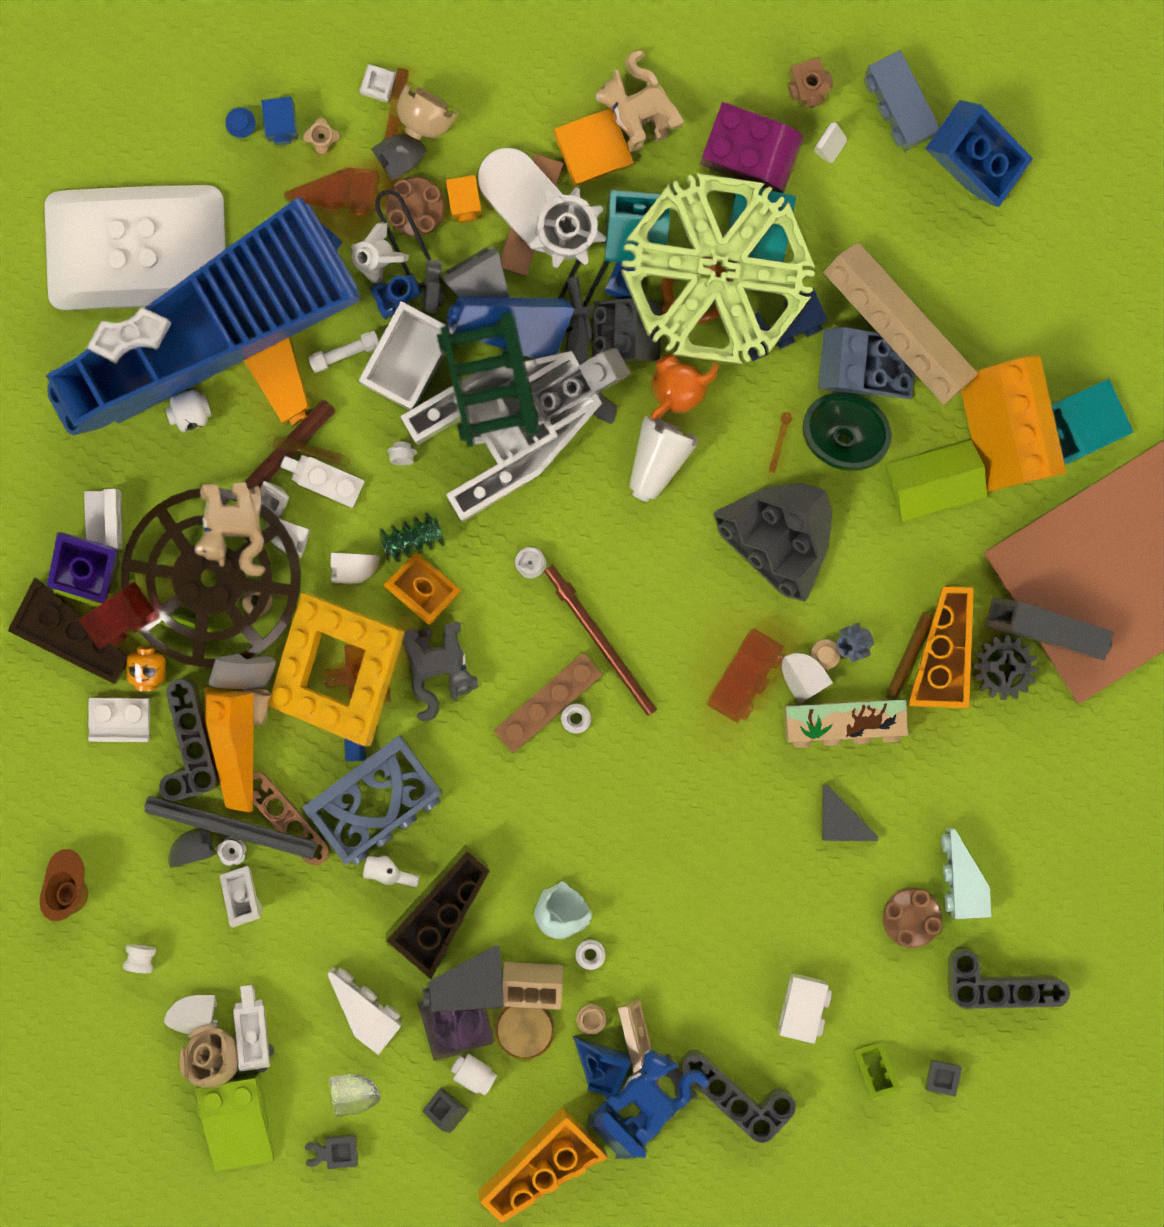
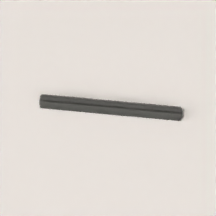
M149 796L145 802V812L309 859L313 858L316 852L317 843L315 841L154 796Z

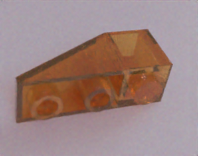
M347 167L288 190L284 193V197L287 202H292L296 198L302 197L306 204L320 205L321 210L338 212L339 208L351 209L353 214L368 215L369 211L376 212L375 200L378 196L380 175L376 170Z

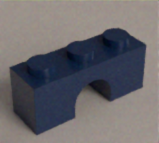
M814 288L811 293H800L802 296L811 298L774 346L778 345L779 349H783L796 343L794 338L805 333L806 337H810L823 331L822 325L828 320ZM786 299L785 302L783 303L785 309L787 308V305H788L787 299ZM759 312L754 314L761 330L768 331L771 329L764 324ZM762 342L760 344L765 349V355L759 357L756 349L749 348L748 355L751 357L752 362L769 355Z

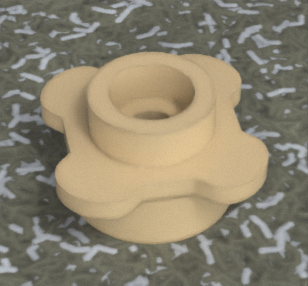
M319 118L309 130L304 132L303 137L305 142L311 143L316 148L318 154H326L328 147L333 142L339 140V133L337 130H332L327 125L325 119ZM320 134H324L323 139L319 138Z

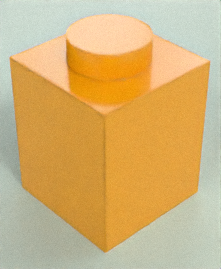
M475 175L446 180L453 220L459 219V223H470L477 220L476 216H482Z

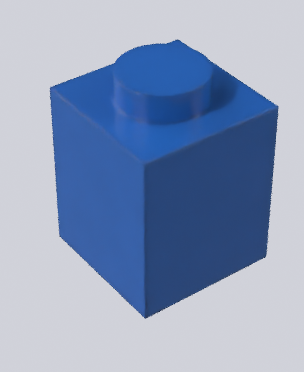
M292 97L261 100L265 136L268 141H274V145H287L292 143L291 139H299L295 103Z

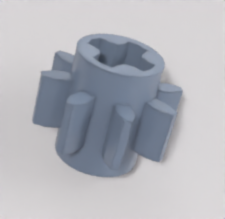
M859 623L839 630L841 637L838 638L836 643L837 649L842 656L850 657V661L855 662L871 655L868 649L874 645L869 630L860 628Z

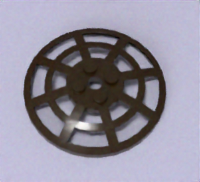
M202 488L187 490L167 498L157 504L142 518L133 530L125 547L121 563V588L123 600L131 620L137 630L153 647L181 663L213 668L216 659L205 658L206 641L225 640L242 633L253 646L239 653L247 660L266 650L280 637L289 625L298 604L301 592V567L294 541L284 524L262 503L260 515L271 525L261 532L264 539L263 546L276 536H279L289 559L290 584L272 582L271 563L264 547L257 554L261 566L265 568L264 573H262V580L246 578V573L240 567L239 559L242 551L251 544L250 538H245L248 542L236 551L227 547L224 566H220L219 561L208 560L204 556L197 554L195 545L190 544L182 531L195 525H202L204 515L194 516L176 524L167 509L185 500L200 498V489ZM218 488L222 505H227L228 499L237 501V498L232 495V490ZM158 517L166 532L154 545L148 562L132 560V553L140 535L148 524ZM172 539L181 551L174 567L157 564L163 548ZM207 569L214 571L217 576V581L212 587L205 586L201 581V575ZM129 572L146 574L147 593L155 611L143 620L137 614L131 598ZM155 576L172 579L176 595L163 605L156 591ZM244 590L261 592L255 607L245 618L235 603L240 599ZM270 594L289 596L280 620L272 631L262 639L252 624L264 611ZM182 605L196 612L195 630L181 625L170 614ZM225 611L235 624L232 628L223 631L207 632L209 614ZM163 620L175 632L194 639L192 656L181 654L167 647L155 638L149 630Z

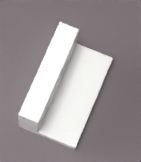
M121 490L84 491L86 539L117 548V550H123Z

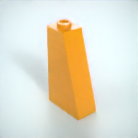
M291 336L244 360L283 424L291 423L294 426L307 417L306 412L311 409Z

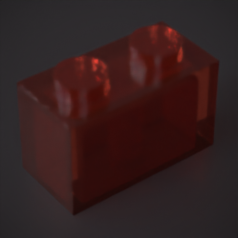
M134 581L83 616L79 621L99 649L109 643L112 647H115L128 638L125 633L131 628L135 633L147 625L149 622L146 617L155 612V609Z

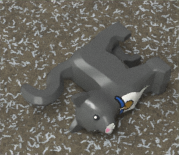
M460 622L445 625L444 644L442 647L431 648L429 646L428 640L432 637L431 628L419 631L417 629L405 631L404 646L410 659L412 673L411 688L414 696L428 705L427 710L417 714V718L423 722L434 719L440 707L435 694L424 689V682L427 679L448 674V688L452 699L455 701H459V696L469 694L478 687L477 677L471 675L466 668L465 653L458 641L457 634L461 631Z

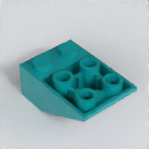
M1110 379L1051 405L1065 465L1134 433Z

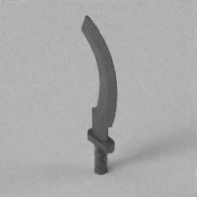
M579 277L567 278L571 305L574 308L571 317L573 330L568 333L566 352L572 351L579 365L588 361L589 340L593 339L588 315L593 314L592 306L583 307ZM598 393L597 395L602 404L593 415L611 424L614 422L617 406L608 401L601 393Z

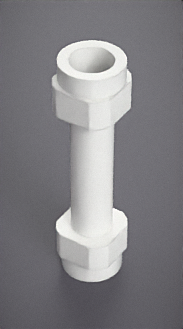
M375 331L360 335V340L323 354L322 351L308 356L314 373L329 369V364L366 350L367 353L374 351L379 343Z

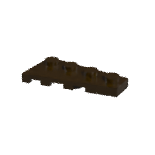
M34 577L8 631L113 684H117L127 665L128 655L57 594H54L43 582Z

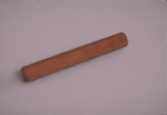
M322 400L286 438L290 439L291 443V440L297 441V444L298 442L305 444L335 413V409L327 401ZM279 447L276 448L244 481L247 488H261L264 481L269 482L279 472L284 456L292 458L296 453Z

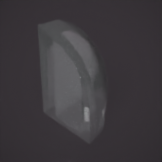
M359 1074L329 1077L335 1117L365 1111L374 1107L380 1101L381 1096L378 1088L369 1078Z

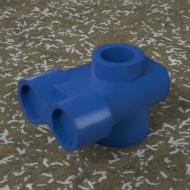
M413 274L406 277L396 276L387 284L381 281L370 287V291L383 319L393 316L401 301L406 304L422 294L416 277ZM408 287L406 294L402 296V289Z

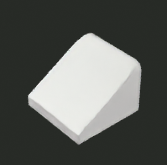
M831 122L814 148V153L829 163L834 162L847 143V137L838 124Z

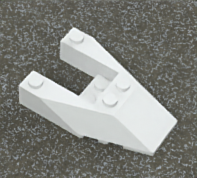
M572 351L525 362L532 394L580 366ZM506 366L474 373L462 380L464 394L509 385L510 381L514 380L512 368L507 369ZM453 386L400 416L417 445L461 420ZM598 395L590 397L548 421L544 420L535 403L540 426L538 433L527 435L525 428L520 429L517 426L480 434L495 458L497 465L446 494L462 522L466 521L539 476L601 406L602 402ZM513 396L467 406L473 423L517 414L516 411L521 410L519 398L513 399Z

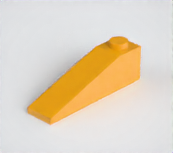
M204 687V720L225 806L227 809L252 812L254 693Z

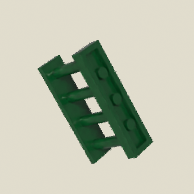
M514 311L500 314L501 320L496 321V325L451 334L449 325L442 326L440 328L441 333L437 334L440 352L446 351L462 422L457 424L461 441H466L467 448L475 445L474 436L517 426L520 429L525 428L527 435L540 431ZM494 337L506 339L508 350L503 351V355L461 364L457 363L454 346ZM505 366L507 369L512 368L514 380L510 381L509 385L464 394L460 376ZM513 396V399L519 398L521 410L516 411L517 414L471 424L467 406Z

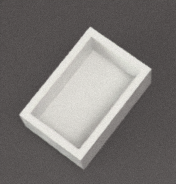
M401 301L359 379L360 384L408 410L416 408L446 354V351L440 352L437 341V334L441 333L440 328L446 325Z

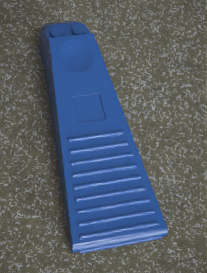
M302 197L296 198L145 307V309L171 322L158 349L151 347L133 348L124 353L117 363L87 349L73 360L47 374L50 382L47 390L48 397L65 429L71 435L98 430L114 421L119 424L356 304L361 299L357 293L359 289L310 204H306Z

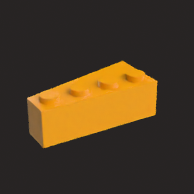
M942 587L908 706L969 708L974 588Z
M562 1107L478 1191L480 1203L503 1223L534 1204L536 1199L548 1192L550 1194L560 1188L559 1185L574 1176L576 1178L583 1174L587 1168L595 1163H601L606 1160L608 1156L605 1148Z

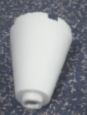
M645 415L642 421L629 488L634 490L632 495L645 502H648L650 498L656 499L697 447L699 439L689 432L685 437L682 435L683 432L679 430L680 427L662 419L652 421L651 417L649 418Z

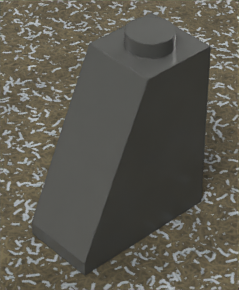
M493 946L427 982V988L422 989L423 1007L428 1006L429 1013L504 1007L500 946Z

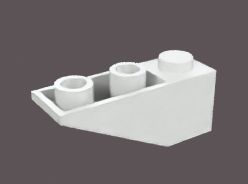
M332 967L327 975L354 1036L379 1055L401 1027L403 1021L399 1019L400 1013L390 1005L384 1007L376 1001L377 995L365 986L359 988L352 982L354 978L343 968L337 970Z

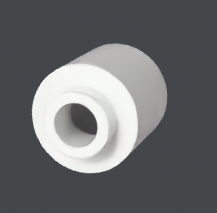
M467 1054L465 1058L459 1056L450 1070L455 1073L452 1078L454 1081L475 1094L479 1092L484 1096L497 1077V1074L492 1072L491 1067L470 1054Z

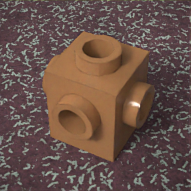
M820 57L791 66L788 72L791 80L788 83V90L792 100L797 99L799 107L808 105V108H814L824 104L825 98H828L831 92L830 88L833 87L830 72L828 70L824 71Z

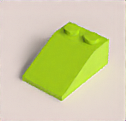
M260 1072L233 1076L230 1081L219 1087H196L200 1117L215 1171L275 1160Z

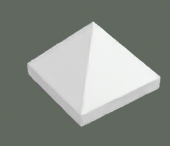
M266 481L263 482L260 488L261 503L276 516L280 517L290 497L282 487Z

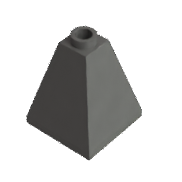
M492 245L485 247L440 274L441 279L459 297L510 298L499 253L496 247Z

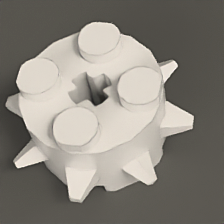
M577 187L574 188L570 195H562L560 197H556L549 190L545 191L546 204L541 213H531L526 216L529 221L536 225V238L529 245L531 250L543 249L546 254L552 256L553 267L558 268L563 260L577 259L583 265L588 264L587 250L592 242H605L607 238L597 231V217L603 211L602 206L589 207L587 201L580 198V189ZM564 222L570 223L569 228L574 230V232L569 231L568 234H565L559 225L562 226Z

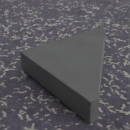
M822 785V840L878 841V836L828 785Z

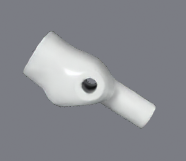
M368 856L363 872L364 879H373L385 885L400 883L417 887L420 878L418 875L399 871L387 856Z

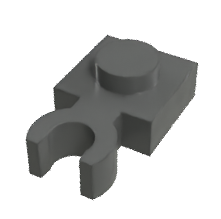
M427 259L426 280H424L421 310L424 312L437 313V306L442 307L444 289L439 288L441 261Z
M356 1134L328 1136L325 1138V1146L314 1141L308 1142L305 1145V1150L312 1149L317 1152L316 1158L307 1159L306 1166L314 1167L319 1165L321 1161L326 1160L328 1169L358 1166Z

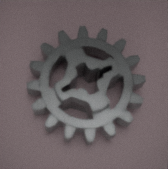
M1004 635L1002 642H1000L998 637H992L991 646L987 643H982L981 646L984 652H975L974 654L980 659L979 663L971 665L972 668L979 671L978 674L973 676V679L983 681L979 689L985 690L989 688L988 696L993 698L999 692L1000 700H1006L1008 693H1010L1012 698H1018V690L1027 693L1029 690L1025 684L1027 682L1035 683L1036 680L1030 675L1031 672L1038 671L1037 667L1031 666V662L1035 661L1037 657L1028 656L1027 654L1031 646L1025 645L1020 647V638H1016L1011 643L1009 635ZM999 649L998 656H996L991 662L987 661L989 656L995 650ZM1014 651L1020 655L1023 663H1019L1014 658ZM1006 662V664L1011 665V670L1005 671L1004 676V671L999 670V664ZM986 672L993 674L996 678L997 686L990 681ZM1018 674H1022L1021 679L1015 685L1010 687V685H1012V680Z

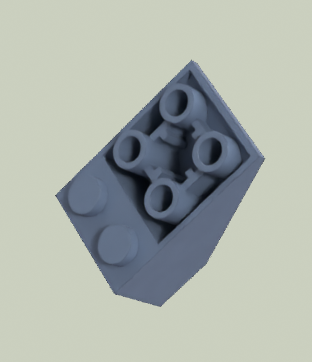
M846 327L824 329L818 389L912 399L914 372L879 333Z

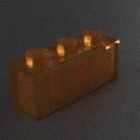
M751 628L705 704L736 723L740 719L745 721L754 708V705L750 703L756 693L761 695L769 683V679L765 677L771 667L776 670L783 660L785 654L781 651L784 646L755 628Z

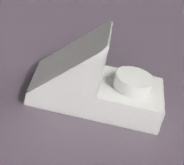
M246 866L220 875L231 928L259 919L263 912V906L256 896L250 868Z

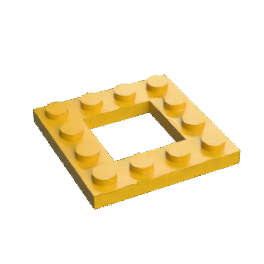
M301 592L268 706L362 746H371L405 631L312 594ZM322 633L365 650L349 705L306 687Z

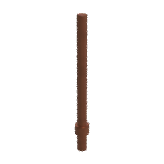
M554 565L544 570L546 576L557 589L556 595L561 602L565 601L645 714L649 716L655 712L657 708L575 596L576 590L571 583L565 582Z

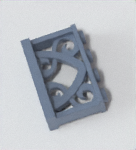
M399 735L302 808L313 820L343 863L347 865L352 861L356 865L369 855L366 850L376 843L378 847H381L393 837L390 832L400 825L402 829H405L417 820L414 814L423 807L426 811H429L440 803L441 800L438 796L443 791L410 749L404 738ZM401 750L416 772H408L402 775L395 753ZM377 770H383L385 773L384 778L391 774V780L377 782L374 774ZM410 778L421 780L425 785L424 795L420 799L412 800L409 797V792L417 788L411 785L403 787L404 780ZM362 779L366 784L374 788L392 786L391 803L385 817H366L354 814L361 802V792L356 783L357 781ZM345 794H351L354 797V804L349 811L344 810L349 805L342 801V797ZM401 802L405 806L412 807L397 818ZM321 808L341 820L334 832L319 814L318 810ZM346 823L352 824L349 829L350 839L351 835L355 832L361 834L362 839L357 846L349 847L341 841V830ZM368 828H384L370 838Z

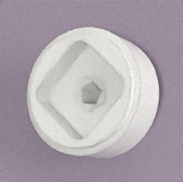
M527 547L517 554L515 566L523 577L536 578L544 572L546 558L539 549Z

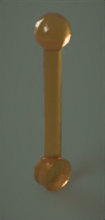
M784 412L781 415L782 424L768 472L775 473L787 425L792 421V415L788 412Z

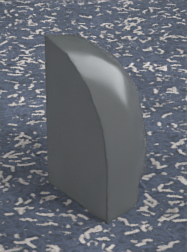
M408 134L394 135L371 148L381 166L392 180H395L414 167L426 153V147L423 143Z
M198 828L180 835L172 844L168 856L169 867L196 862L216 855L209 830Z

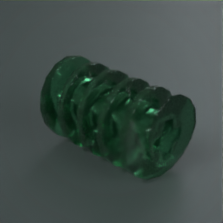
M428 512L424 513V522H421L417 516H414L413 526L411 527L405 520H402V530L400 531L394 524L390 526V534H387L383 528L379 529L380 540L389 563L390 556L396 562H400L401 552L407 558H412V548H415L419 554H423L424 544L430 550H434L435 540L441 546H446L437 516L435 515L433 519Z

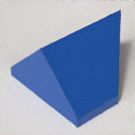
M573 1036L588 1082L587 1090L605 1096L610 1094L617 1095L630 1066L629 1054Z

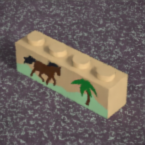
M905 699L783 706L785 741L793 742L794 748L811 747V741H823V746L841 745L840 739H852L853 744L871 743L870 738L882 737V742H900V736H908Z

